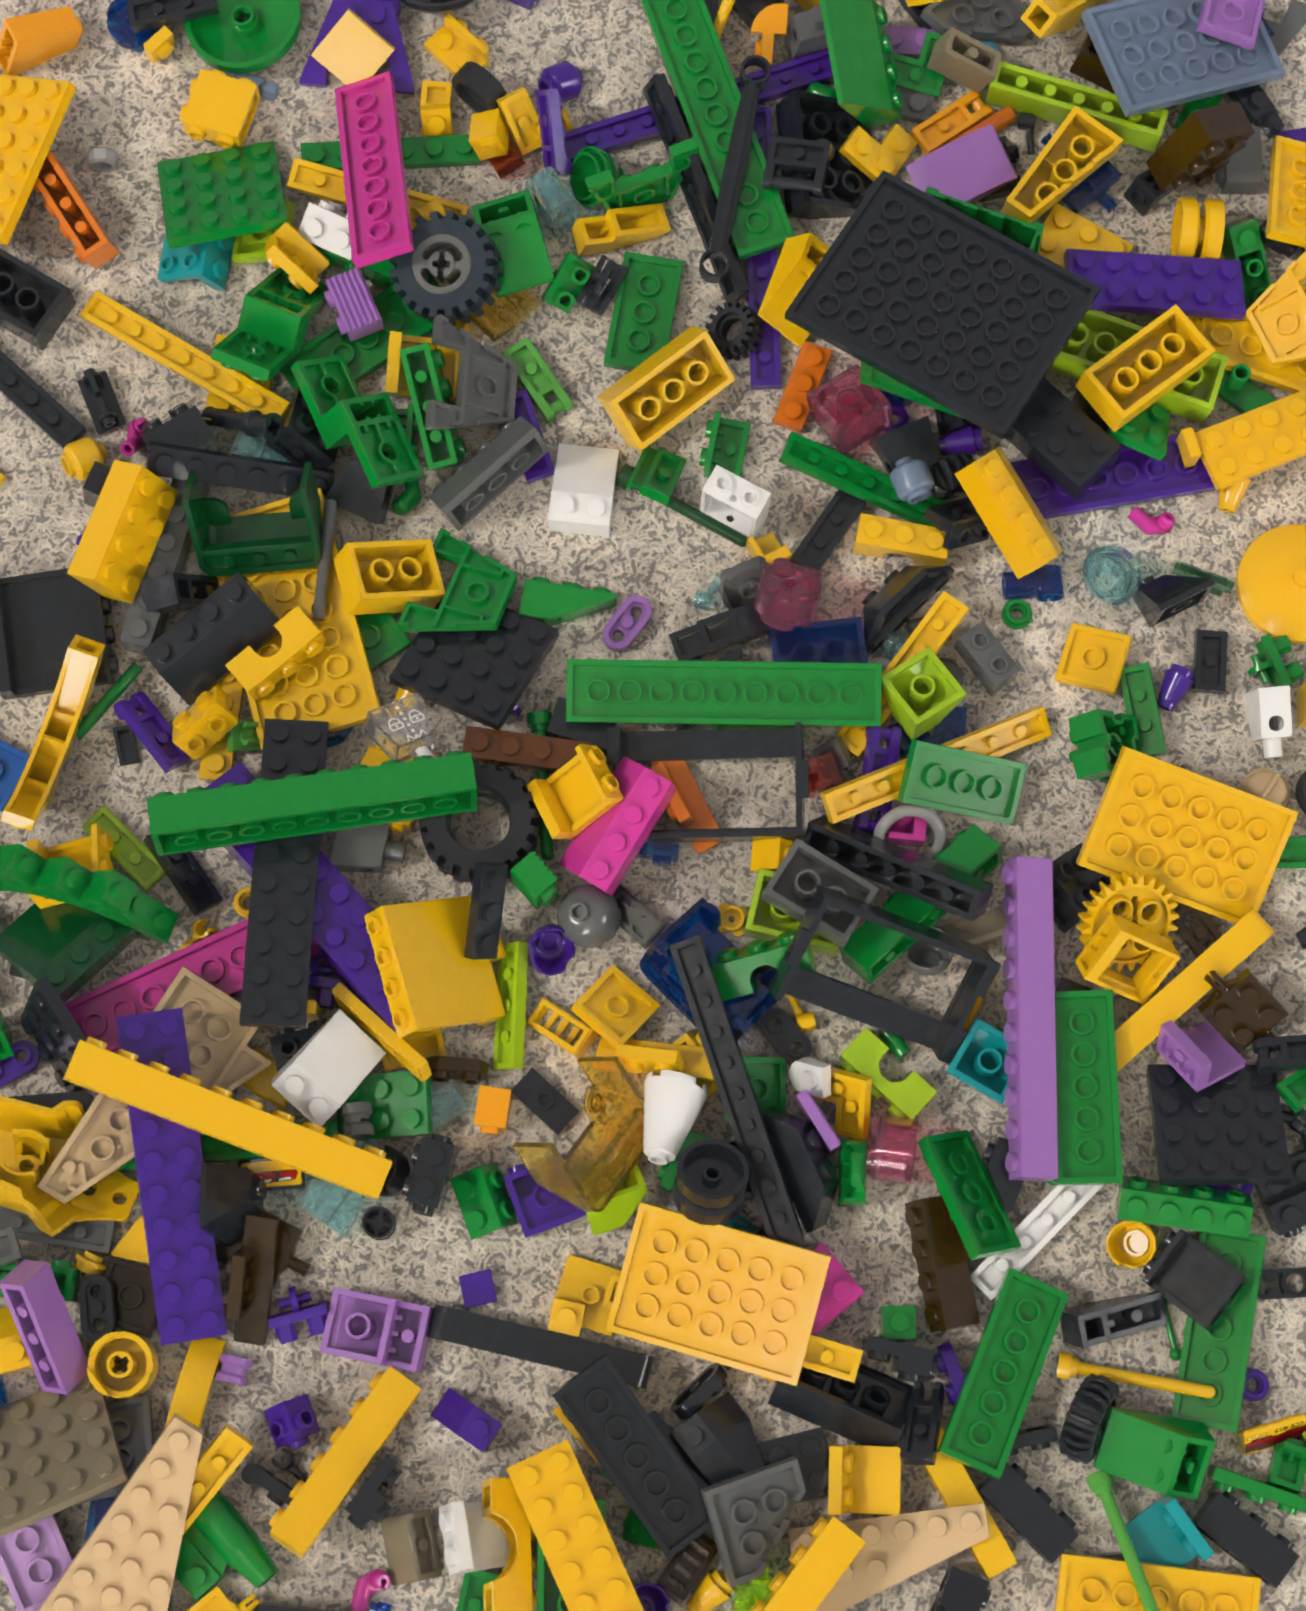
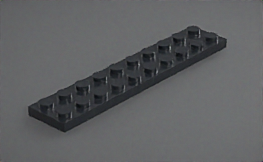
M265 719L260 778L278 780L284 779L289 774L299 773L307 776L326 769L329 722ZM321 833L261 841L254 844L240 1026L306 1029Z

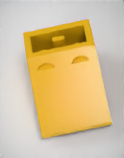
M811 232L786 238L757 314L797 347L802 346L810 332L785 319V312L829 249L826 244Z

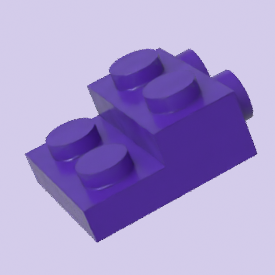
M555 1151L538 1158L540 1163L527 1167L526 1163L513 1166L508 1169L509 1174L503 1176L525 1238L587 1216L565 1154L558 1156Z

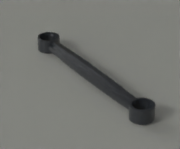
M759 55L747 57L742 62L739 73L743 90L724 165L710 248L703 253L699 264V274L708 283L722 282L727 277L730 268V258L726 251L747 166L759 93L767 85L771 72L769 62ZM749 66H758L765 72L766 76L760 80H752L746 76L745 69ZM709 258H717L724 263L725 269L719 274H712L705 269L703 263Z

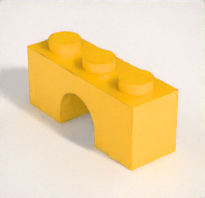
M861 513L853 553L883 558L885 554H901L910 557L915 565L944 566L948 550L943 548L946 532L932 526Z
M298 605L274 624L282 636L281 649L275 655L262 657L248 646L225 665L255 701L259 697L263 698L269 695L274 690L277 682L283 677L287 678L293 675L298 670L301 662L307 657L311 658L317 655L322 650L323 644L327 642L323 634Z

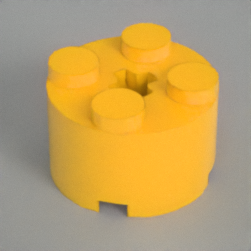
M127 1331L110 1332L98 1339L92 1346L88 1358L87 1375L93 1387L103 1395L119 1399L134 1398L146 1392L154 1383L160 1369L158 1354L153 1344L142 1335ZM120 1358L129 1360L127 1371L117 1370L120 1367V1362L118 1361Z

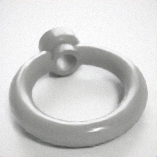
M913 804L902 805L887 812L879 820L873 832L874 836L885 840L888 829L895 822L906 817H918L927 821L934 831L933 845L924 856L932 859L936 853L944 851L947 841L946 828L939 815L930 808Z

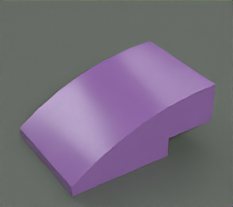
M992 124L960 137L905 166L917 189L925 192L927 186L938 189L941 194L971 204L1018 178Z
M334 1287L319 1352L422 1374L430 1339L427 1336L434 1308Z

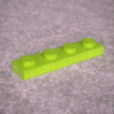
M522 941L503 943L506 957L498 960L497 985L506 1016L495 1021L493 1070L496 1071L523 1069L529 957L528 943Z

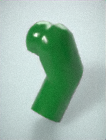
M882 1030L881 1037L898 1060H901L910 1053L911 1050L900 1036Z

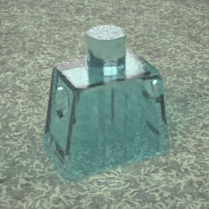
M316 1178L294 1201L347 1239L368 1197Z

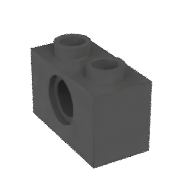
M984 621L960 636L955 644V650L991 696L1015 680L1020 671L1018 665Z

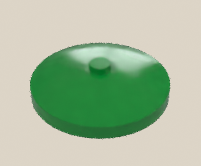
M218 0L220 14L184 22L188 40L201 60L223 72L244 74L271 66L291 49L300 33L302 6L300 0Z

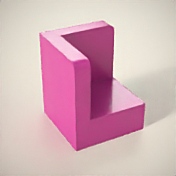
M918 817L900 819L888 829L885 840L896 845L922 847L925 843L927 821Z

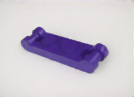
M900 726L866 727L865 735L867 740L862 776L898 762L902 733ZM880 739L886 740V748L879 747ZM892 800L857 814L853 820V827L864 832H874L879 820L891 810ZM870 810L877 811V818L875 820L869 819Z

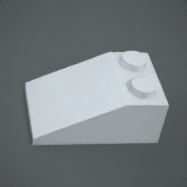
M559 443L548 515L549 531L610 536L619 449Z
M339 1008L272 1078L271 1085L313 1124L322 1126L348 1099L386 1054V1051Z

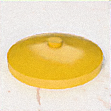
M1298 524L1279 526L1259 536L1242 556L1236 573L1238 601L1249 621L1265 635L1270 634L1272 638L1287 635L1290 644H1306V525Z

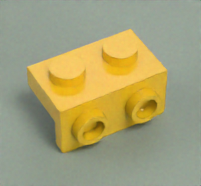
M284 222L265 241L266 259L276 269L282 268L288 273V279L297 289L301 290L304 288L311 294L318 287V276L329 266V260L289 222Z
M216 685L209 692H202L188 711H181L173 720L172 742L193 760L201 757L238 724V718L226 708V694L220 687Z

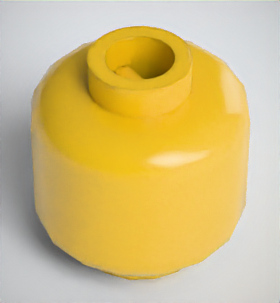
M88 436L66 444L63 454L60 455L61 465L69 478L74 477L78 481H85L95 461L105 465V460L108 459V453L103 443H97Z

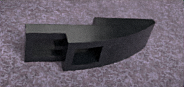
M785 594L743 605L696 621L697 624L671 633L669 637L678 661H692L735 644L747 643L795 625L797 622L788 597Z

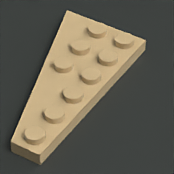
M985 1502L900 1513L899 1515L840 1521L866 1543L815 1611H843L989 1538L990 1530ZM813 1525L788 1528L791 1554L800 1543L805 1546L812 1538L809 1530Z

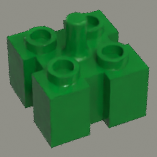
M1096 709L1068 718L1070 727L1069 737L1071 742L1077 746V750L1069 753V760L1071 763H1074L1077 779L1087 781L1099 779L1101 783H1108L1122 746L1136 750L1135 741L1139 740L1136 715L1125 713L1114 715L1113 711Z

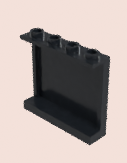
M69 568L0 578V695L4 700L54 693L68 646L75 635L106 645L94 686L115 683L114 673H119V662L117 655H112L111 644L116 643L113 625H108L107 615L112 614L110 599L103 597L67 574Z

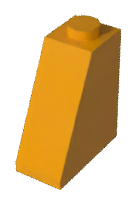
M70 6L6 18L0 35V67L4 74L19 75L76 48L83 33L80 19L75 16Z

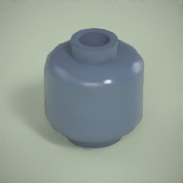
M912 456L898 460L895 463L896 468L890 473V480L899 500L908 501L909 504H916L930 497L935 482L925 460L913 459Z

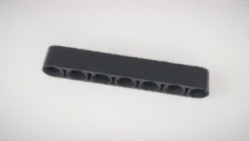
M436 1304L427 1336L575 1373H580L602 1355L606 1354L627 1385L647 1389L654 1357Z

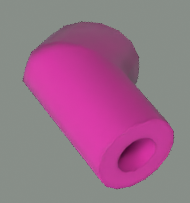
M139 417L137 420L134 419L130 422L127 439L120 447L124 455L132 456L144 445L138 434L144 432L141 426L149 422L146 418Z
M1138 506L1127 517L1147 535L1166 534L1172 530V526L1175 523L1174 516L1169 512H1163L1160 516L1149 517Z

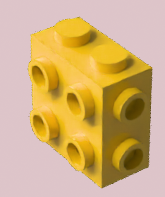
M201 68L198 78H194L191 82L189 101L187 104H183L180 111L179 119L182 122L185 133L194 140H208L224 149L243 147L261 100L258 86L246 78L236 79L227 76L219 70L213 69L209 71Z

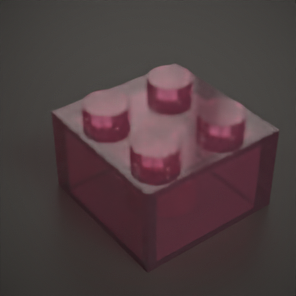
M858 364L806 394L810 416L842 455L894 424L891 404L878 388L860 383L861 368Z

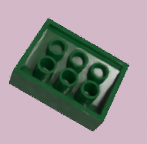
M34 903L0 933V954L33 986L36 981L47 976L65 1003L142 933L100 914L68 903L40 909Z

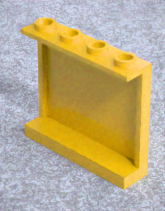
M471 895L382 905L364 916L366 929L370 936L375 961L379 968L384 993L388 1000L392 1022L398 1039L414 1032L477 1023V1026H484L506 1016L490 959L471 960L464 957Z

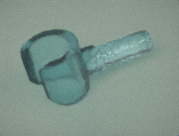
M720 571L711 582L707 592L697 589L693 607L703 610L710 608L714 593L721 582Z

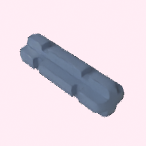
M223 72L229 77L251 80L258 86L262 98L269 101H274L279 94V86L270 81L265 83V79L253 74Z

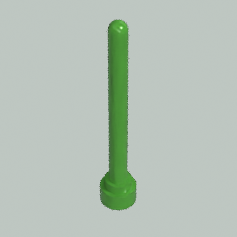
M1102 1470L1092 1473L1086 1477L1090 1491L1095 1493L1096 1497H1100L1144 1610L1159 1611L1112 1492L1115 1491L1113 1475Z

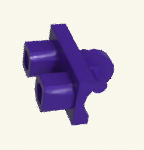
M315 955L311 963L309 989L318 990L316 1002L319 1007L333 1009L335 999L332 989L339 982L342 983V981L320 977V974L331 976L333 969L330 966L322 965V957Z
M296 1286L288 1287L289 1297L278 1300L280 1309L292 1307L293 1310L271 1315L270 1319H268L270 1329L275 1328L280 1343L285 1344L298 1340L299 1337L295 1323L307 1320L310 1336L324 1333L327 1320L326 1314L329 1311L327 1300L301 1307L302 1303L312 1301L310 1291L298 1294Z

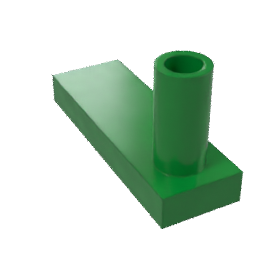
M1238 364L1232 371L1227 370L1224 373L1217 397L1241 414L1277 400L1249 380L1251 371L1245 364Z

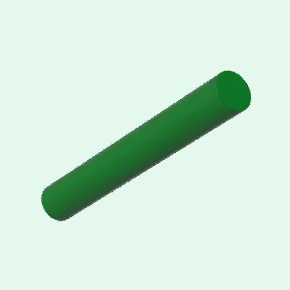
M135 662L128 667L81 720L76 733L79 739H82L142 672L143 669Z

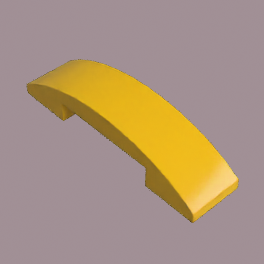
M212 1337L191 1341L176 1385L165 1427L175 1413L195 1426L201 1427L215 1374L218 1372L221 1363L220 1356L224 1352L227 1341Z

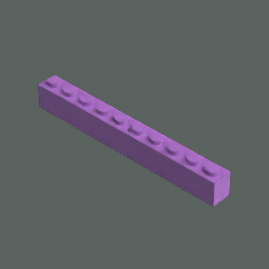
M1016 856L1005 862L1001 872L1002 883L1005 884L1002 913L1005 915L1006 926L1002 934V943L1006 947V960L1003 963L1006 992L1003 997V1006L1007 1010V1023L1004 1026L1003 1032L1004 1040L1007 1042L1004 1071L1008 1074V1087L1004 1095L1005 1105L1008 1107L1005 1136L1009 1139V1152L1006 1155L1005 1166L1009 1172V1180L1046 1182L1058 1179L1052 859Z

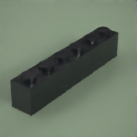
M824 815L809 821L804 836V843L853 873L970 921L985 914L994 886L993 883L842 822L832 824L828 822L827 816Z

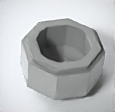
M96 147L88 152V165L92 170L98 172H111L117 168L118 156L116 151L110 148Z

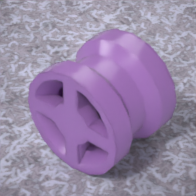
M221 1353L220 1361L222 1366L221 1370L216 1373L215 1379L247 1386L248 1378L246 1374L247 1370L252 1367L253 1360Z

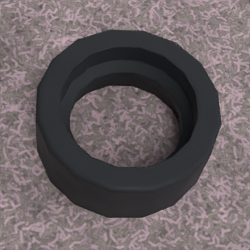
M472 61L466 62L451 80L458 96L477 113L499 108L496 100L507 95L504 87L495 76L481 65Z

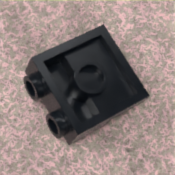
M1306 1148L1289 1154L1292 1175L1290 1185H1255L1271 1230L1279 1236L1284 1235L1286 1238L1299 1235L1303 1231L1302 1226L1306 1225Z
M874 1336L864 1338L862 1350L869 1352L868 1359L887 1363L893 1358L891 1371L898 1373L897 1379L911 1383H920V1378L929 1380L935 1378L938 1359L933 1358V1350Z
M387 1454L345 1508L350 1513L347 1519L361 1531L366 1530L373 1522L375 1524L380 1523L392 1508L387 1504L392 1497L382 1488L384 1486L390 1488L402 1473L398 1469L402 1461L393 1454Z

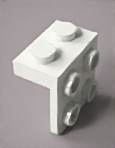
M320 200L319 203L309 202L298 232L310 243L348 260H352L348 215L345 213L346 207L339 203L327 202L325 200Z
M464 1500L455 1501L439 1508V1526L443 1533L445 1545L444 1559L448 1566L449 1576L505 1567L508 1557L506 1538L502 1530L494 1522L482 1517V1501L464 1503Z

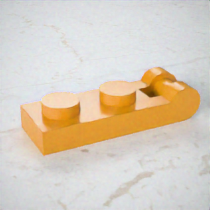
M972 90L913 128L910 135L918 142V146L927 155L993 115L994 111L989 105L983 103L980 93ZM972 107L975 112L971 114L967 108Z

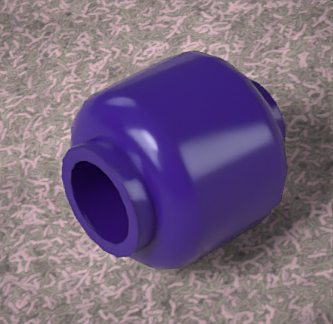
M561 61L542 70L538 80L539 90L558 89L559 95L562 97L563 103L578 97L581 93L583 75L580 69L574 67L572 63Z

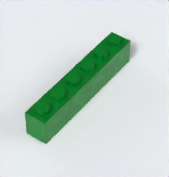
M974 824L966 831L959 832L949 847L944 851H939L932 858L980 879H984L1003 861L1001 845ZM898 891L894 892L881 908L930 928L948 912ZM865 920L864 925L851 935L843 949L840 948L843 962L870 985L918 939Z

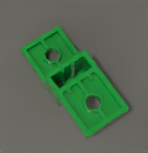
M282 268L276 269L245 294L238 327L213 348L211 359L220 362L225 368L245 372L252 379L258 381L270 380L302 351L309 319L327 304L323 293L328 290L327 286L318 282V287L309 294L304 288L301 290L297 289L288 279L289 274Z
M343 354L296 361L290 367L326 449L353 445L372 489L418 480L424 475L388 393L361 396ZM325 385L330 386L333 393L329 392ZM382 450L388 452L390 459L384 456Z

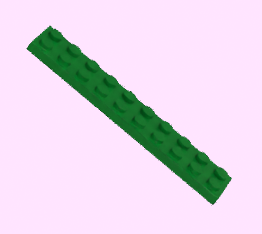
M639 0L690 135L695 138L699 146L697 153L717 203L741 94L704 0ZM754 130L736 216L730 235L739 261L782 247L786 238L795 236L777 188L773 190L763 189L762 183L766 159Z
M567 659L566 722L795 725V722H801L802 725L880 727L882 663Z

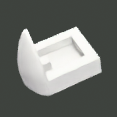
M804 1057L792 1063L788 1074L796 1091L802 1092L806 1089L811 1095L820 1098L831 1095V1064L820 1062L813 1057Z

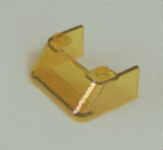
M579 1057L577 1062L592 1084L586 1092L583 1101L584 1110L591 1122L564 1159L553 1143L515 1142L512 1147L539 1186L585 1212H601L644 1154V1098L618 1057Z

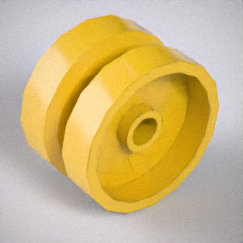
M1195 197L1178 198L1171 228V256L1194 257L1195 255L1197 258H1220L1225 230V204L1223 199H1205L1200 207Z

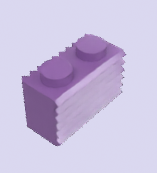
M360 268L350 269L348 272L325 280L328 290L323 293L329 308H336L339 316L334 319L341 335L347 333L350 342L384 329L382 318Z

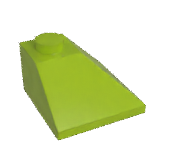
M930 647L882 676V690L892 715L911 740L918 738L937 726L967 695Z
M631 1147L570 1168L594 1236L624 1226L648 1191Z

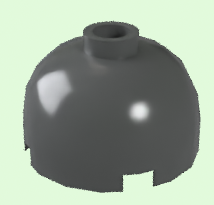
M589 884L573 887L565 893L558 904L556 914L558 925L565 930V933H563L565 938L577 946L596 948L613 939L620 928L622 917L621 909L618 908L614 895L610 896L596 886Z

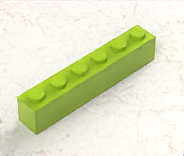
M1003 61L999 63L996 78L991 81L985 103L1002 108L1010 106L1015 112L1032 113L1036 118L1059 125L1063 123L1074 106H1077L1124 139L1123 144L1150 152H1155L1169 112L1166 109H1159L1126 118L1115 94Z

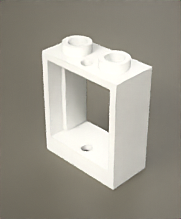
M716 465L702 489L700 511L746 537L753 536L755 539L768 517L771 493ZM731 516L734 518V520L732 522H728L727 517Z

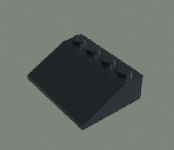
M794 90L775 106L778 136L831 142L832 152L823 196H815L813 192L783 189L787 216L811 220L851 217L860 205L859 199L873 181L842 155L839 150L856 127L860 126L872 137L871 129H868L839 106L837 98ZM782 170V176L811 180H814L815 174Z

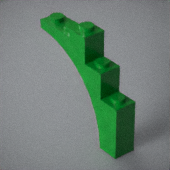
M21 844L0 846V891L26 893L68 903L117 921L158 943H168L179 914L138 890L137 883L115 870L91 872L68 857L45 859Z

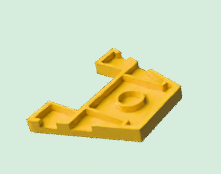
M1306 251L1296 261H1293L1286 268L1287 271L1274 284L1272 283L1246 310V315L1274 366L1306 360V295L1300 286V283L1306 280Z

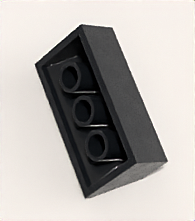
M237 572L142 652L165 681L191 706L202 692L209 691L231 673L225 665L246 647L250 646L256 652L277 635L279 631L275 628L274 624L280 619L252 582Z
M861 1363L859 1364L854 1383L802 1367L797 1386L776 1380L768 1404L861 1445L895 1446L905 1424L908 1400H911L913 1386Z

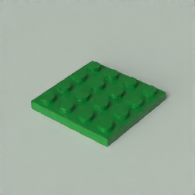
M274 141L259 142L241 148H227L221 151L200 153L194 156L157 162L169 249L278 229L284 222H288Z

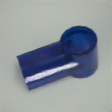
M1044 565L1020 579H1017L1014 572H1003L1001 575L1004 600L1037 598L1039 602H1047V599L1058 601L1064 598L1062 569L1059 565Z

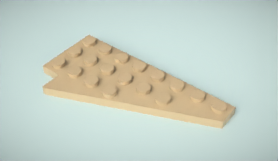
M182 967L153 1012L182 1008L191 1075L202 1080L200 1087L210 1090L215 1085L228 1091H233L271 1064L270 1060L247 1046L258 1027L240 1026L241 1003L185 967ZM98 1094L37 1187L66 1204L134 1158L127 1104Z
M177 1413L174 1414L37 1611H168L204 1432L202 1429Z

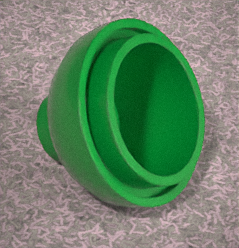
M586 146L579 151L572 163L570 171L571 189L577 201L585 207H596L603 203L596 199L594 193L589 192L584 178L610 169L613 175L614 182L624 175L623 169L616 165L614 158L603 148Z

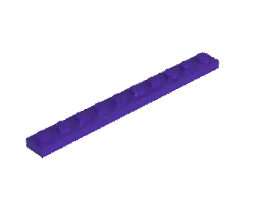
M828 49L771 66L768 83L760 90L758 105L787 96L794 90H806L814 82L825 84L834 81ZM763 70L746 74L752 80H760L766 76ZM739 77L734 78L739 92L742 94L743 85ZM674 97L679 111H681L677 98ZM645 106L567 131V138L564 143L565 154L573 163L579 151L586 146H596L603 148L607 152H612L661 135L650 107Z
M757 107L754 131L767 162L772 140L771 107ZM776 249L746 258L747 279L750 289L747 292L748 307L757 314L777 264ZM759 316L758 318L763 322V325L760 327L764 329V334H758L762 342L761 344H754L757 350L754 353L749 350L751 390L781 389L780 335L775 328Z

